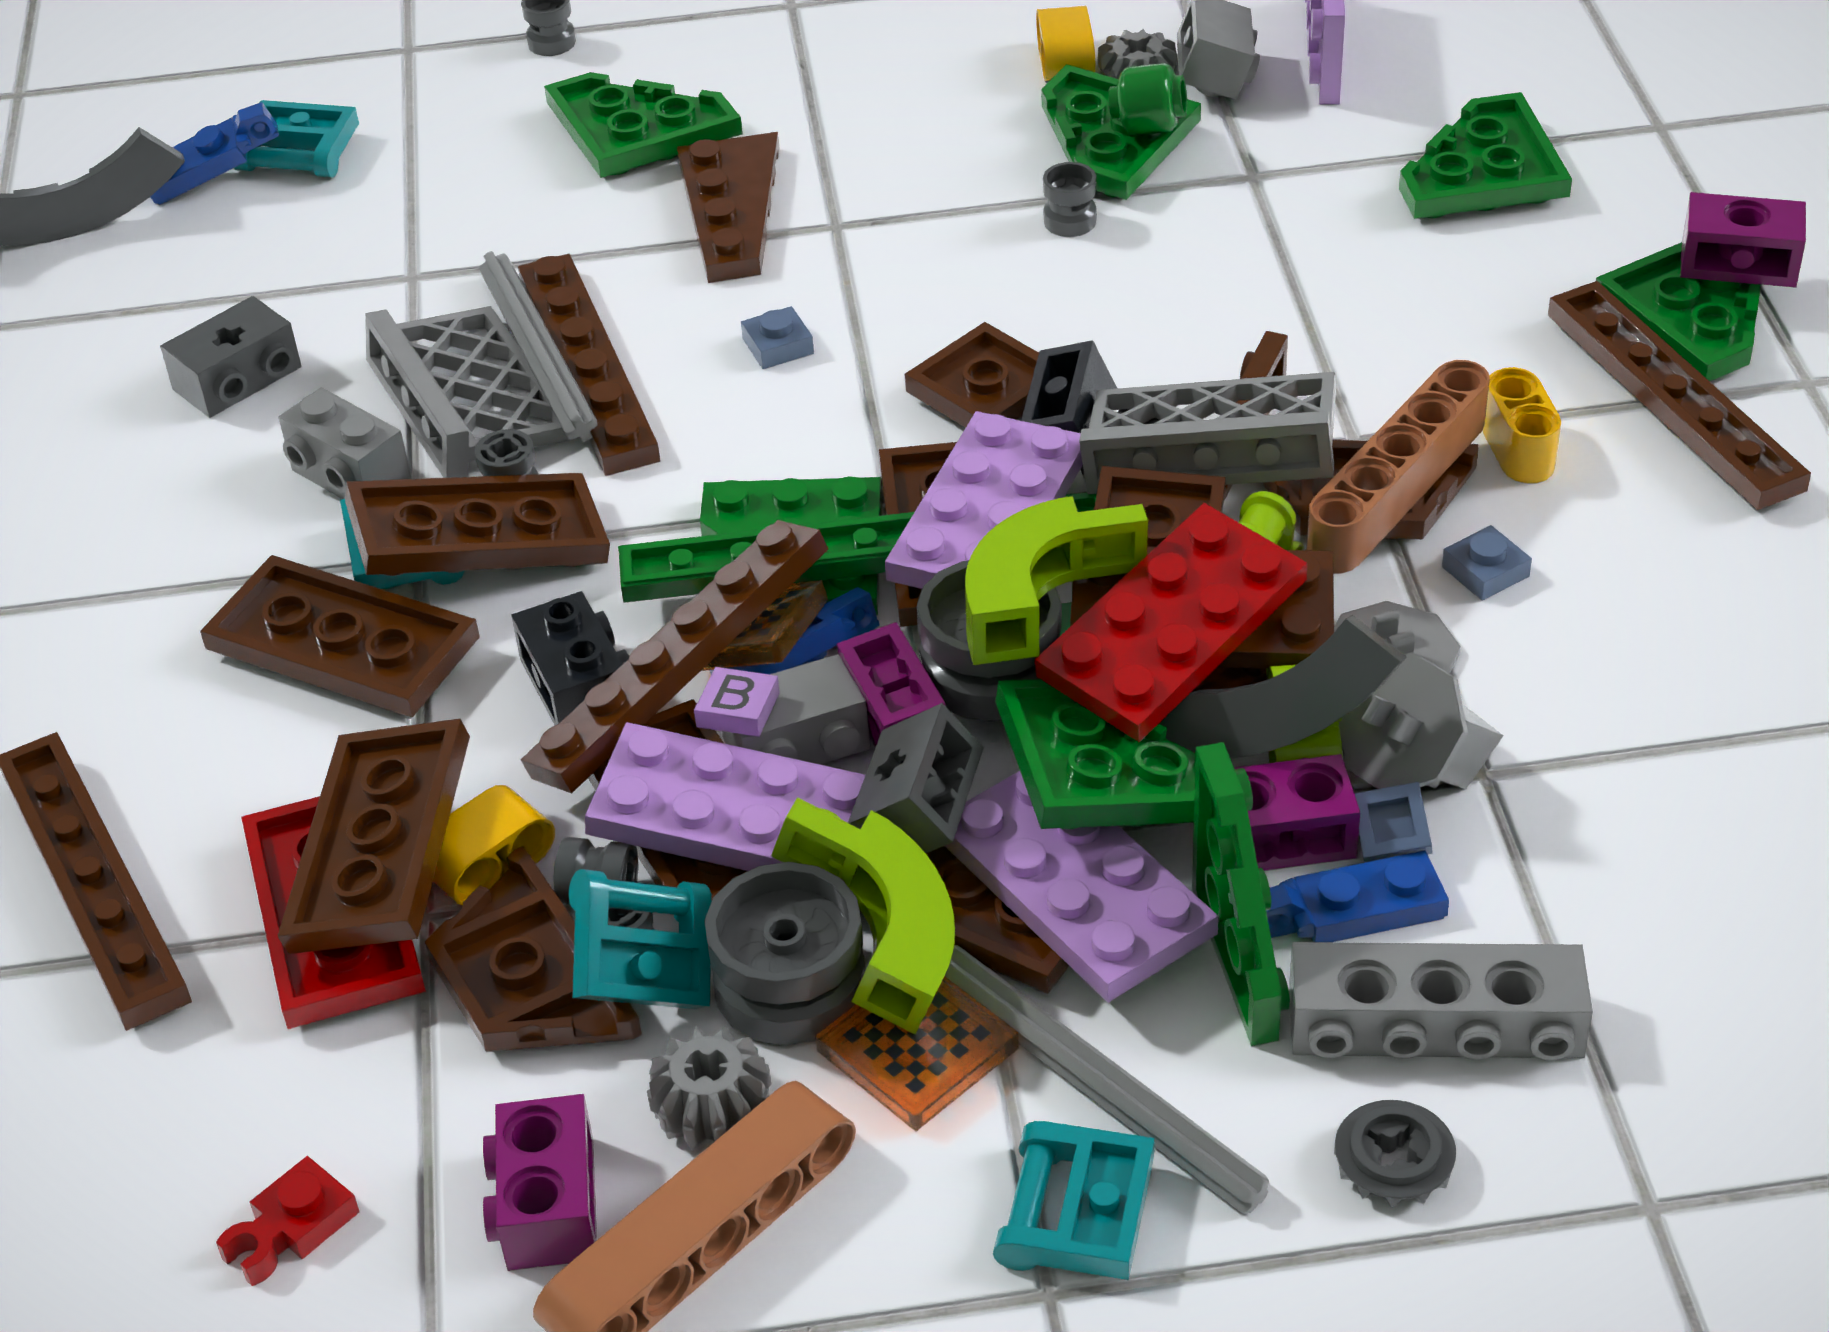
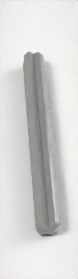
M493 251L487 252L483 256L486 262L479 267L480 273L561 428L570 440L580 437L583 442L588 441L593 437L590 431L598 424L595 415L509 257L505 253L495 256Z
M954 945L951 962L941 982L943 987L1139 1136L1155 1138L1156 1149L1239 1212L1251 1213L1258 1204L1264 1201L1269 1192L1267 1190L1269 1179L1264 1173L964 949Z

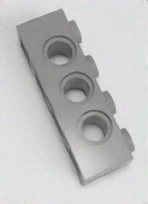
M1292 942L1289 978L1292 1055H1318L1324 1058L1392 1056L1399 1059H1409L1416 1056L1466 1057L1475 1060L1489 1057L1540 1058L1544 1060L1585 1058L1593 1010L1583 944Z

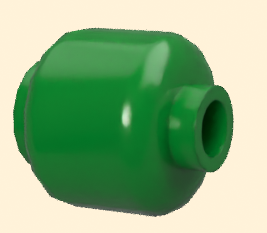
M1165 63L1125 68L1120 73L1118 86L1109 88L1108 102L1111 118H1120L1124 130L1130 135L1167 133L1172 131L1177 126L1179 118H1185L1187 115V90L1184 76L1176 75L1172 67Z

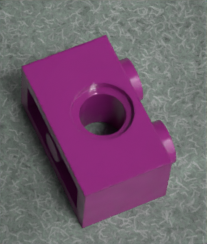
M1690 192L1682 236L1680 277L1797 288L1806 244V202Z

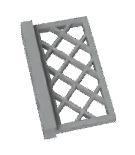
M491 306L397 324L387 309L365 313L366 360L443 478L469 477V461L476 460L475 446L481 439H475L472 431L475 427L494 432L505 429L522 431L530 436L534 448L570 440L561 428L516 340ZM485 327L488 333L485 337L463 331ZM426 339L436 343L432 347H428L411 341ZM452 346L471 351L472 353L469 357L447 352V350ZM486 356L509 362L504 367L483 360ZM434 366L456 371L453 377L430 371ZM470 376H475L493 381L490 387L468 382L467 380ZM509 385L528 390L530 393L525 397L504 390ZM457 396L476 401L477 403L472 408L453 403L451 400ZM495 406L514 411L515 413L510 418L488 412V410ZM529 416L552 421V423L536 425L525 421Z
M1335 372L1097 390L1089 428L1081 430L1079 439L1087 494H1097L1102 466L1226 477L1225 485L1334 477L1332 444L1336 399ZM1311 395L1304 400L1295 398L1297 396ZM1240 400H1250L1242 405L1236 403ZM1190 404L1183 409L1176 408L1178 405ZM1121 409H1130L1122 414L1113 411ZM1273 409L1281 411L1275 415H1264ZM1213 413L1220 415L1215 419L1204 420V418ZM1153 418L1159 419L1154 424H1143Z

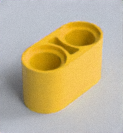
M1087 5L1037 9V41L1044 81H1050L1066 64L1096 72L1094 39Z
M1517 367L1496 370L1489 375L1490 382L1485 426L1482 430L1501 469L1508 477L1523 483L1545 481L1553 475L1556 466L1561 430L1560 415L1541 381L1534 373Z
M495 785L450 813L433 882L457 904L463 906V902L479 885L490 889L509 869L506 858L513 850L524 846L535 864L541 861L552 847L555 839V827L552 821L512 788L506 785Z

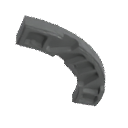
M138 127L114 153L90 168L89 173L78 179L59 186L57 182L36 188L13 190V193H0V246L47 243L73 237L101 227L128 213L152 196L185 162L184 156L178 150Z
M1351 615L1342 622L1331 637L1314 653L1289 670L1255 684L1227 689L1192 691L1159 724L1167 728L1165 739L1196 753V747L1224 742L1230 759L1262 754L1309 737L1357 708L1390 678L1407 657L1354 615Z

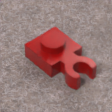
M307 1155L249 1201L255 1217L253 1222L245 1221L230 1226L219 1236L216 1244L222 1260L227 1264L236 1260L240 1254L246 1251H255L240 1264L246 1281L251 1286H254L272 1275L278 1264V1256L287 1248L293 1251L299 1258L304 1259L360 1213L355 1195Z

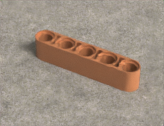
M1453 360L1439 366L1312 499L1309 504L1307 550L1333 551L1334 574L1349 572L1359 566L1482 432L1485 426L1490 382L1489 372L1485 367L1469 360Z
M787 1082L558 1272L538 1295L533 1308L534 1320L546 1332H648L844 1160L855 1139L856 1127L854 1122L801 1082Z

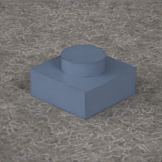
M792 306L780 310H770L760 316L741 321L742 339L762 369L814 354L813 336Z
M1490 525L1444 548L1442 568L1483 601L1530 577L1532 558Z
M1419 782L1354 793L1360 809L1359 839L1364 863L1426 850L1427 854H1433Z

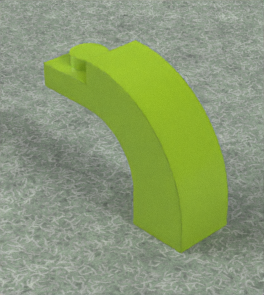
M1073 496L1025 508L991 529L974 549L965 575L966 636L973 665L1038 657V600L1043 595L1059 585L1074 580L1129 573L1147 556L1148 518L1143 505L1136 504L1078 512Z
M797 797L785 818L771 857L783 863L794 862L819 866L841 878L857 897L859 910L870 927L874 947L873 957L851 1002L916 1034L946 974L954 949V913L949 894L938 870L927 854L910 836L873 810L870 811L861 829L841 820L835 813L818 808Z

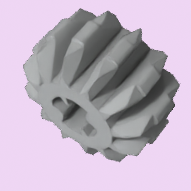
M696 1026L692 1038L688 1042L669 1037L665 1050L666 1055L652 1058V1066L649 1070L651 1079L649 1082L650 1089L647 1090L650 1111L654 1112L656 1119H659L661 1129L666 1133L668 1139L684 1135L685 1142L688 1143L692 1151L705 1139L715 1142L769 1097V1087L772 1085L769 1065L765 1064L764 1057L758 1055V1048L753 1044L751 1037L734 1041V1036L730 1033L727 1026H724L715 1036H705Z

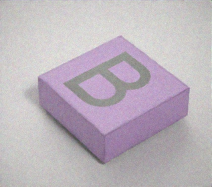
M715 667L694 709L696 727L760 737L780 694L778 676Z

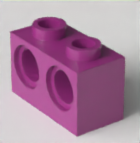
M897 622L837 643L839 656L866 700L869 738L875 748L882 730L938 704L943 703L946 706Z
M1341 754L1234 767V769H1245L1251 785L1253 807L1252 810L1248 811L1258 868L1266 871L1357 859L1360 809Z
M584 1094L495 1104V1134L483 1136V1159L486 1177L488 1181L496 1180V1195L483 1198V1218L487 1241H500L507 1271L569 1264L597 1241L594 1140Z

